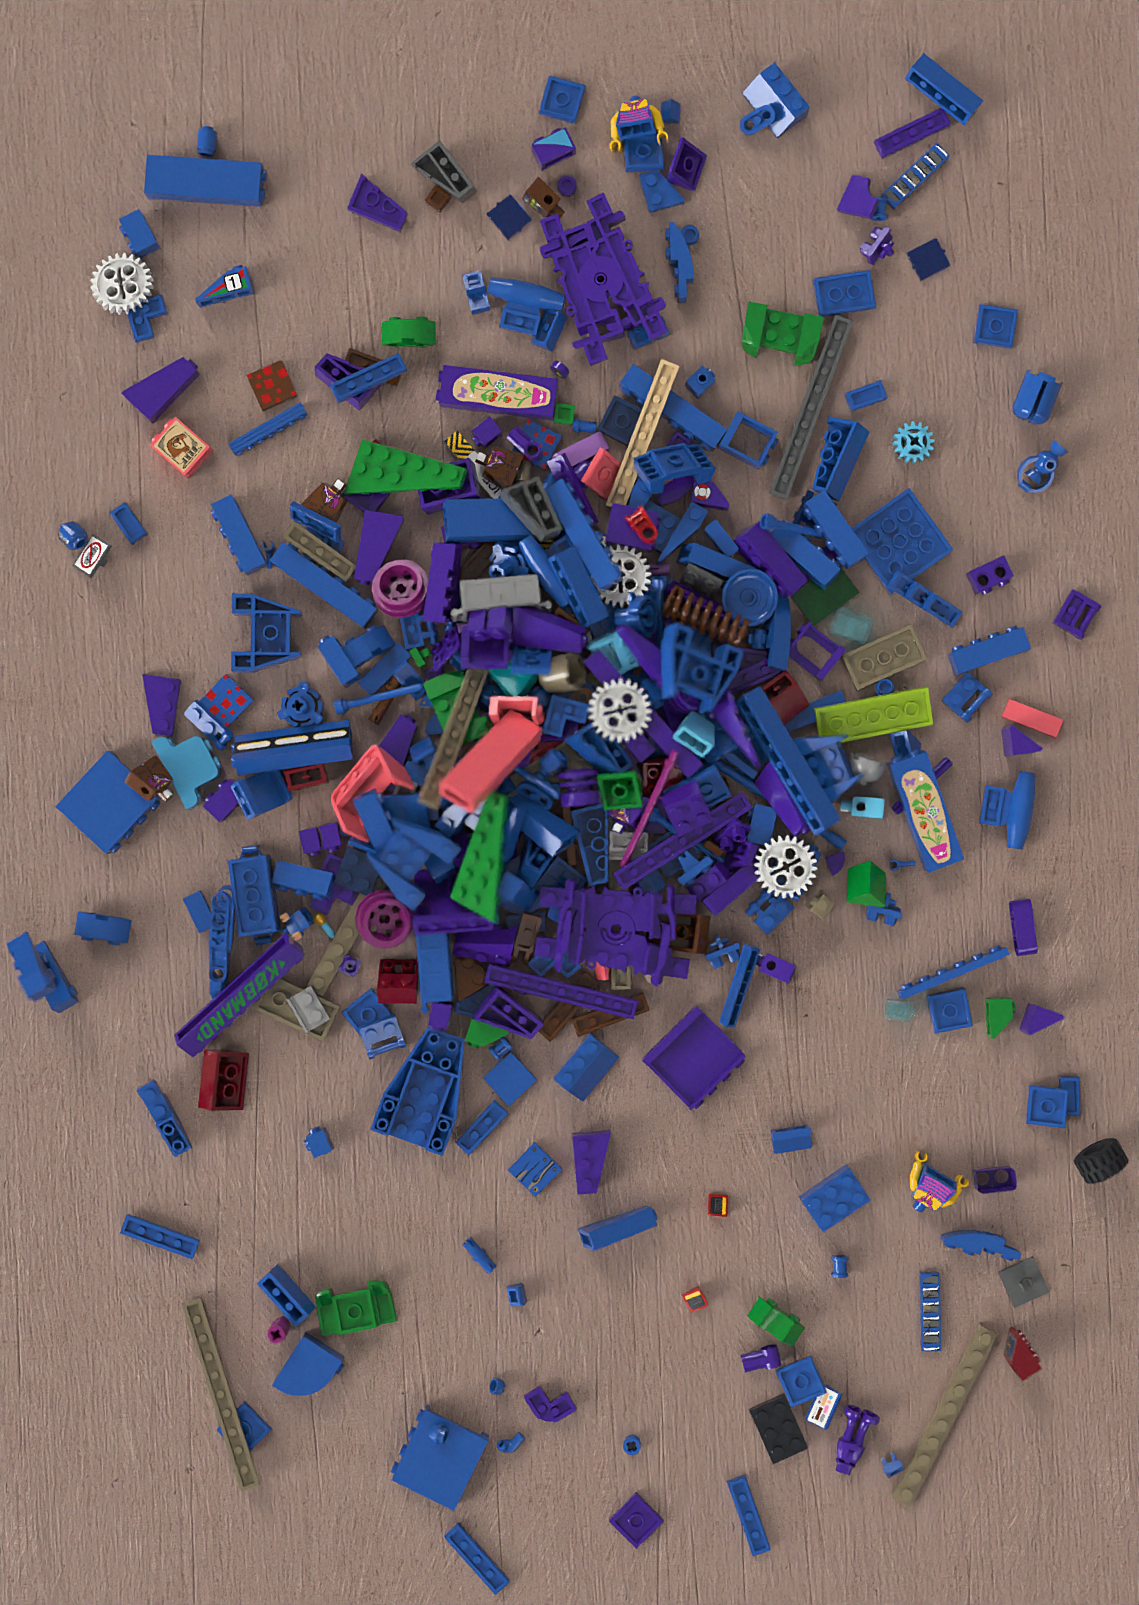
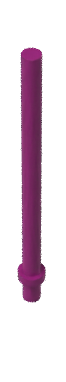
M672 750L669 758L664 762L666 765L620 862V865L623 867L629 863L672 768L676 767L675 762L679 755V752L676 750Z

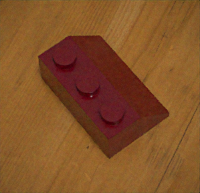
M204 1049L198 1102L199 1108L210 1111L243 1110L249 1060L248 1052Z

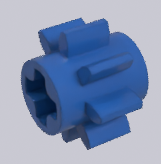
M753 629L752 634H748L747 644H751V649L765 650L768 638L767 630Z

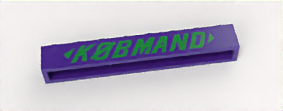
M285 933L174 1035L176 1045L192 1057L201 1053L206 1045L215 1040L239 1015L244 1014L252 1003L257 1002L263 993L274 986L275 982L284 977L295 964L301 962L305 956L302 946Z

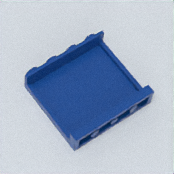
M109 750L103 754L55 807L105 854H110L111 852L114 854L121 847L120 843L123 839H128L134 833L133 829L137 824L141 825L147 819L146 815L150 810L154 811L160 805L159 801L161 798L156 796L148 801L128 786L124 781L131 770L117 758L116 754Z
M426 1405L425 1409H421L418 1413L416 1420L419 1422L416 1428L412 1426L408 1434V1438H410L408 1444H403L399 1455L402 1457L399 1463L395 1461L390 1471L393 1473L391 1480L454 1511L484 1451L489 1435L484 1432L480 1435L429 1410V1405ZM443 1424L449 1429L448 1438L444 1444H436L430 1439L429 1431L434 1425Z

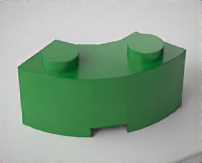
M390 317L389 321L382 322V345L393 348H425L436 345V322L429 321L427 317H417L416 319Z
M759 1297L747 1317L782 1343L793 1347L805 1329L799 1323L801 1319L792 1313L788 1315L778 1308V1304L770 1298L765 1300Z

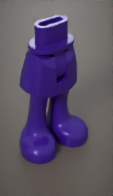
M846 1405L844 1412L848 1416L844 1436L838 1439L837 1466L835 1470L846 1475H850L852 1468H855L856 1463L865 1450L863 1442L868 1427L870 1425H877L880 1421V1417L877 1414L863 1409L862 1412L859 1407L854 1405ZM861 1416L860 1425L856 1433V1436L853 1440L852 1436L857 1420Z

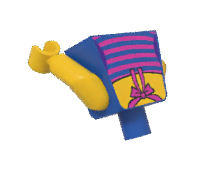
M632 96L629 102L620 104L619 111L611 119V138H613V141L610 143V149L614 153L616 145H619L620 153L623 151L619 137L620 140L645 136L655 134L656 130H658V144L661 145L659 140L661 137H666L668 143L669 138L663 130L665 127L661 112L653 105H649L647 99H641L639 96Z
M917 1151L914 1156L916 1163L913 1164L910 1173V1189L912 1190V1197L916 1200L913 1204L914 1209L922 1213L926 1207L937 1211L940 1207L943 1208L954 1204L962 1192L961 1188L968 1186L969 1180L965 1179L961 1184L960 1180L963 1175H957L954 1181L929 1165H922V1162H925L928 1156L925 1153L924 1158L920 1160L918 1158L920 1151Z

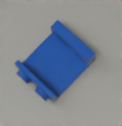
M280 770L265 771L247 779L242 778L230 786L247 820L282 806L293 799L292 793L288 790Z

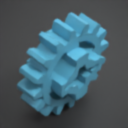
M914 421L910 423V426L904 423L903 429L899 427L897 429L898 434L893 436L897 440L892 443V446L897 447L893 452H899L898 459L904 457L905 463L912 460V464H915L917 459L921 463L924 457L928 458L930 456L928 451L934 449V447L930 446V444L935 442L934 439H930L933 433H927L928 426L922 428L921 422L917 426H915ZM901 438H902V441L904 442V448H902V445H901ZM915 440L916 443L912 446L910 443ZM909 452H915L917 455L909 454Z

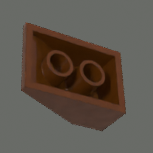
M657 914L660 923V932H662L661 921L670 924L668 914ZM676 914L675 940L670 938L668 947H671L674 951L706 954L711 916ZM646 931L645 938L647 941L650 939L649 931Z

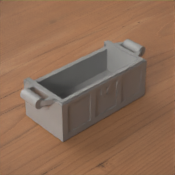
M536 574L460 581L461 609H453L451 611V620L454 622L462 620L465 623L467 618H469L470 611L486 609L488 611L487 617H489V610L491 608L526 605L550 613L552 604L550 601H540L538 575Z

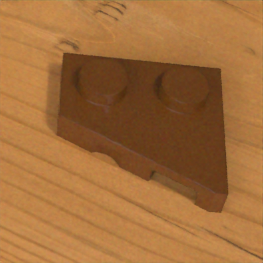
M466 957L455 959L457 997L460 1003L490 984L484 983L486 973L478 960Z

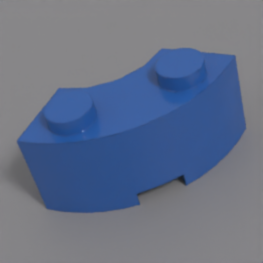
M373 625L366 630L367 633L356 639L351 637L344 642L345 646L342 647V650L354 668L362 666L396 645L384 625L379 627Z
M78 912L74 934L82 936L81 940L93 941V938L107 940L108 944L119 946L120 942L128 943L132 920L96 913Z

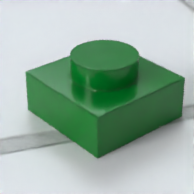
M556 403L554 424L573 426L575 405Z

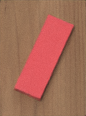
M1008 699L1002 714V718L1053 738L1057 737L1063 722L1060 718Z

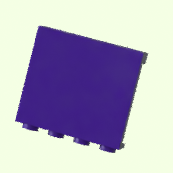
M455 867L456 872H460V869ZM427 869L418 870L414 876V883L424 889L425 897L414 910L413 925L415 935L493 930L492 921L450 898L448 879L436 884Z
M695 1005L642 1058V1061L692 1110L693 1108H699L704 1102L702 1099L707 1094L709 1096L712 1095L718 1088L716 1085L720 1081L725 1082L731 1076L730 1071L734 1067L738 1069L745 1062L744 1058L746 1056Z

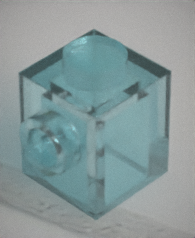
M886 999L884 1018L887 1020L910 1022V1019L914 1017L915 1007H912L913 1003Z

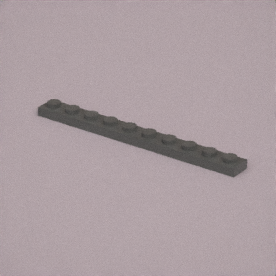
M836 314L834 316L771 486L770 495L786 501L788 499L851 329L852 320Z

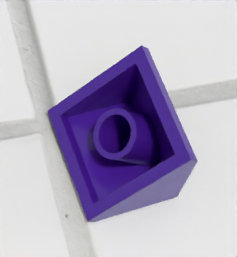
M681 137L667 180L670 184L695 191L707 155L684 137Z
M1013 725L1003 727L1001 730L1005 757L1040 752L1043 749Z
M1028 1003L1019 1029L1027 1035H1032L1065 1018L1062 1014Z

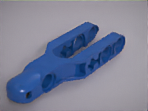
M224 885L212 898L209 937V978L212 999L227 987L228 974L230 972L235 909L233 895L231 898L223 890L228 889L232 892L231 885ZM215 969H221L224 975H217Z

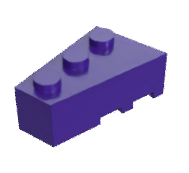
M326 353L314 369L315 376L329 386L364 369V367L350 364L349 361ZM383 383L346 401L360 411Z
M499 986L493 988L473 1013L474 1020L508 1030L511 1033L532 1039L544 1025L542 1018Z
M611 1130L572 1133L578 1195L597 1193Z

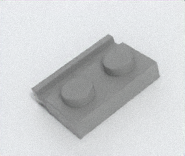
M610 831L609 860H622L634 832H623L620 835ZM648 832L642 833L630 860H635L648 851Z
M312 985L287 999L305 1033L331 1019Z

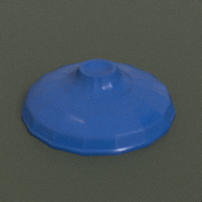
M745 569L738 571L728 579L723 588L722 602L725 612L727 610L732 611L730 617L732 620L735 619L737 614H740L742 616L740 625L744 624L742 623L744 617L751 619L749 626L761 624L772 616L777 607L778 592L776 584L769 575L760 570Z

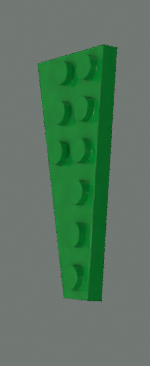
M362 439L344 494L347 496L353 494L410 492L413 490L427 491L429 489H461L468 470Z
M495 790L484 802L450 897L492 922H498L499 917L496 913L497 904H500L498 889L502 881L504 853H502V842H505L503 828L507 820L508 797Z

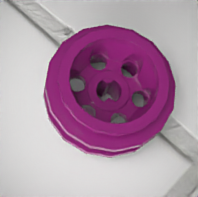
M410 560L389 562L381 567L373 578L371 590L374 600L383 613L391 617L406 618L413 616L425 607L428 577L418 564ZM386 589L391 590L389 594H385Z
M391 890L374 891L364 897L357 906L355 914L356 928L364 941L371 946L381 949L393 948L403 943L412 932L413 910L399 901ZM393 906H398L396 912L391 910ZM382 914L384 916L387 915L386 919L384 920L382 918L379 919V917ZM400 919L399 925L396 926L394 924L395 920ZM372 925L377 926V930L374 932L370 931ZM390 929L388 934H384V931Z

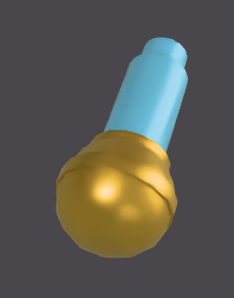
M321 912L316 913L313 917L314 923L321 926L331 939L335 937L334 931L327 923L326 915Z

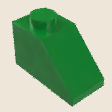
M985 998L987 1037L996 1038L1013 1019L1016 1006L1015 1002H1012V998Z
M473 1017L465 1041L474 1048L484 1047L507 1035L508 1030L476 1021Z

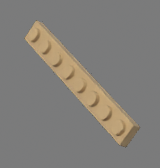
M661 359L607 500V506L612 507L613 503L627 506L638 477V473L634 469V457L646 454L678 373L679 365Z

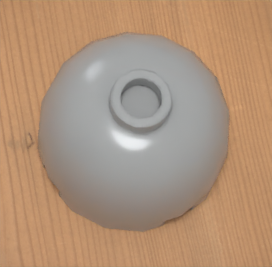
M850 752L848 756V762L853 775L864 774V777L857 782L866 785L867 782L877 781L882 776L887 762L883 760L877 762V758L856 753L854 756Z

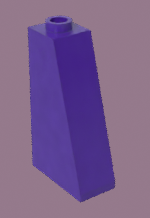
M182 357L127 388L121 394L151 423H154L200 375L196 370L198 366L191 359L187 361Z
M365 510L354 579H359V584L370 585V582H373L374 576L383 566L405 517Z
M530 605L515 606L513 608V645L581 653L584 647H587L588 635H585L586 628Z
M400 714L379 745L403 767H405L410 752L409 748L412 746L418 728L414 724L416 720L408 714L405 717ZM391 782L386 789L394 793L396 785Z
M769 761L754 784L794 836L801 833L803 835L811 831V828Z
M754 858L750 865L737 869L725 883L701 900L712 915L716 916L757 881L760 874H754V872L759 870V867L754 866V864L759 863L758 859Z

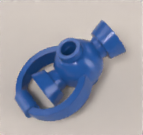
M1055 440L1050 445V451H1041L1037 455L1026 458L1020 464L1017 470L1018 486L1026 493L1044 491L1053 482L1055 470L1058 466L1057 457H1062L1068 453ZM1031 462H1034L1035 468L1029 469L1024 473L1038 485L1042 479L1041 475L1048 474L1046 481L1037 488H1032L1025 480H1022L1023 470Z

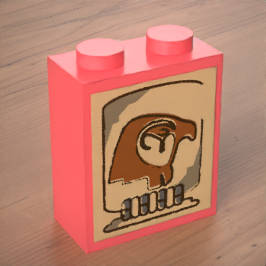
M175 417L173 420L167 421L164 426L165 429L160 434L158 433L153 437L150 446L189 479L213 450Z

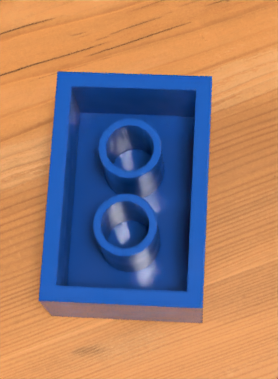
M847 1164L799 1196L822 1232H825L871 1201Z

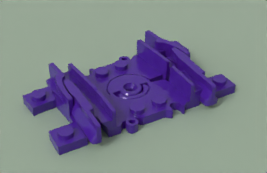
M604 192L586 201L594 219L585 224L564 231L558 213L540 220L548 244L540 247L543 259L553 257L555 263L554 273L559 271L563 273L562 278L557 279V282L563 286L568 303L573 305L566 308V313L569 317L575 316L574 321L580 336L588 333L590 335L572 344L574 349L584 347L590 366L608 360L603 346L604 342L625 337L624 332L633 326L636 328L643 324L650 341L668 333L659 314V311L664 309L666 304L662 297L653 300L648 290L649 282L645 284L639 282L640 278L645 276V273L639 270L632 253L628 252L633 248L631 240L623 242L624 235L620 227L612 231L609 229L625 221L626 218L622 211L613 214ZM599 276H603L605 278L604 281L601 283L597 281V278ZM611 297L615 305L622 306L627 317L620 320L616 308L611 310L608 298ZM597 326H606L609 333L600 335Z
M566 879L565 888L541 886L540 906L559 907V921L556 939L537 936L534 956L555 959L554 967L557 972H561L563 954L569 953L568 963L579 965V963L587 961L589 969H594L596 962L603 967L621 969L623 973H625L627 966H632L634 968V975L638 972H642L643 975H651V983L655 987L662 984L663 976L687 979L690 959L671 956L672 948L668 947L670 938L675 940L676 914L695 915L696 894L675 893V886L668 884L667 903H662V894L646 892L642 895L643 890L641 887H635L633 894H631L629 891L608 890L604 886L603 893L597 894L594 890L595 886H592L590 889L577 888L576 879ZM576 909H578V910H577V913H576V915H575V918H574L573 927H571L574 913H575ZM657 914H668L670 924L661 921L662 932H660V923ZM615 925L620 927L619 932L613 931ZM636 931H649L650 939L660 938L661 936L660 945L648 942L644 935L636 934Z

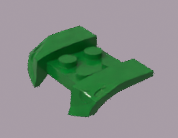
M749 301L742 336L743 350L756 358L759 347L796 354L793 366L810 363L818 346L824 317L808 313L801 316L767 309L768 305Z
M462 670L444 673L423 683L443 732L466 674ZM476 707L461 746L484 737L493 728L492 720L487 716L480 717Z
M367 1281L369 1288L333 1295L332 1288L316 1294L315 1303L321 1335H342L377 1328V1326L397 1322L393 1297L388 1283L385 1281Z

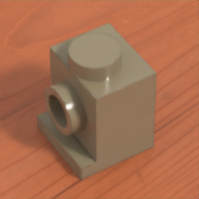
M817 892L805 906L819 919H823L835 904L825 895Z

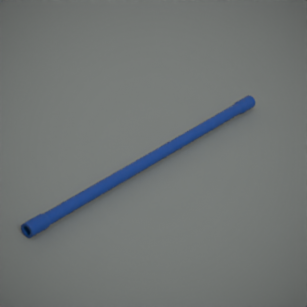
M720 759L712 763V765L715 764L719 771L766 800L753 780ZM828 829L818 833L827 842L842 850L847 840Z

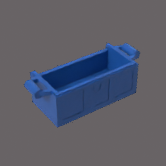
M258 845L242 847L240 859L228 860L238 937L251 935L256 946L271 944L273 933L281 931L275 886L271 883L273 878L271 855H262ZM258 853V856L244 858V854ZM270 933V936L255 938L257 934Z
M449 933L416 935L422 1013L429 1011L427 1002L451 1001L454 998Z

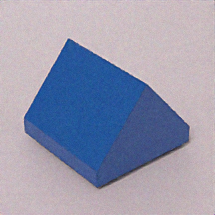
M673 99L661 103L663 123H679L680 103Z
M523 1283L506 1287L510 1306H524L527 1303Z

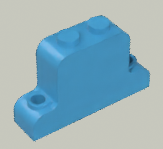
M194 736L178 745L174 744L171 737H158L151 741L164 767L172 776V783L186 810L197 807L202 799L198 789L218 779L221 775L220 767H222L219 758L217 756L214 757L211 752L213 746L210 741L198 736Z

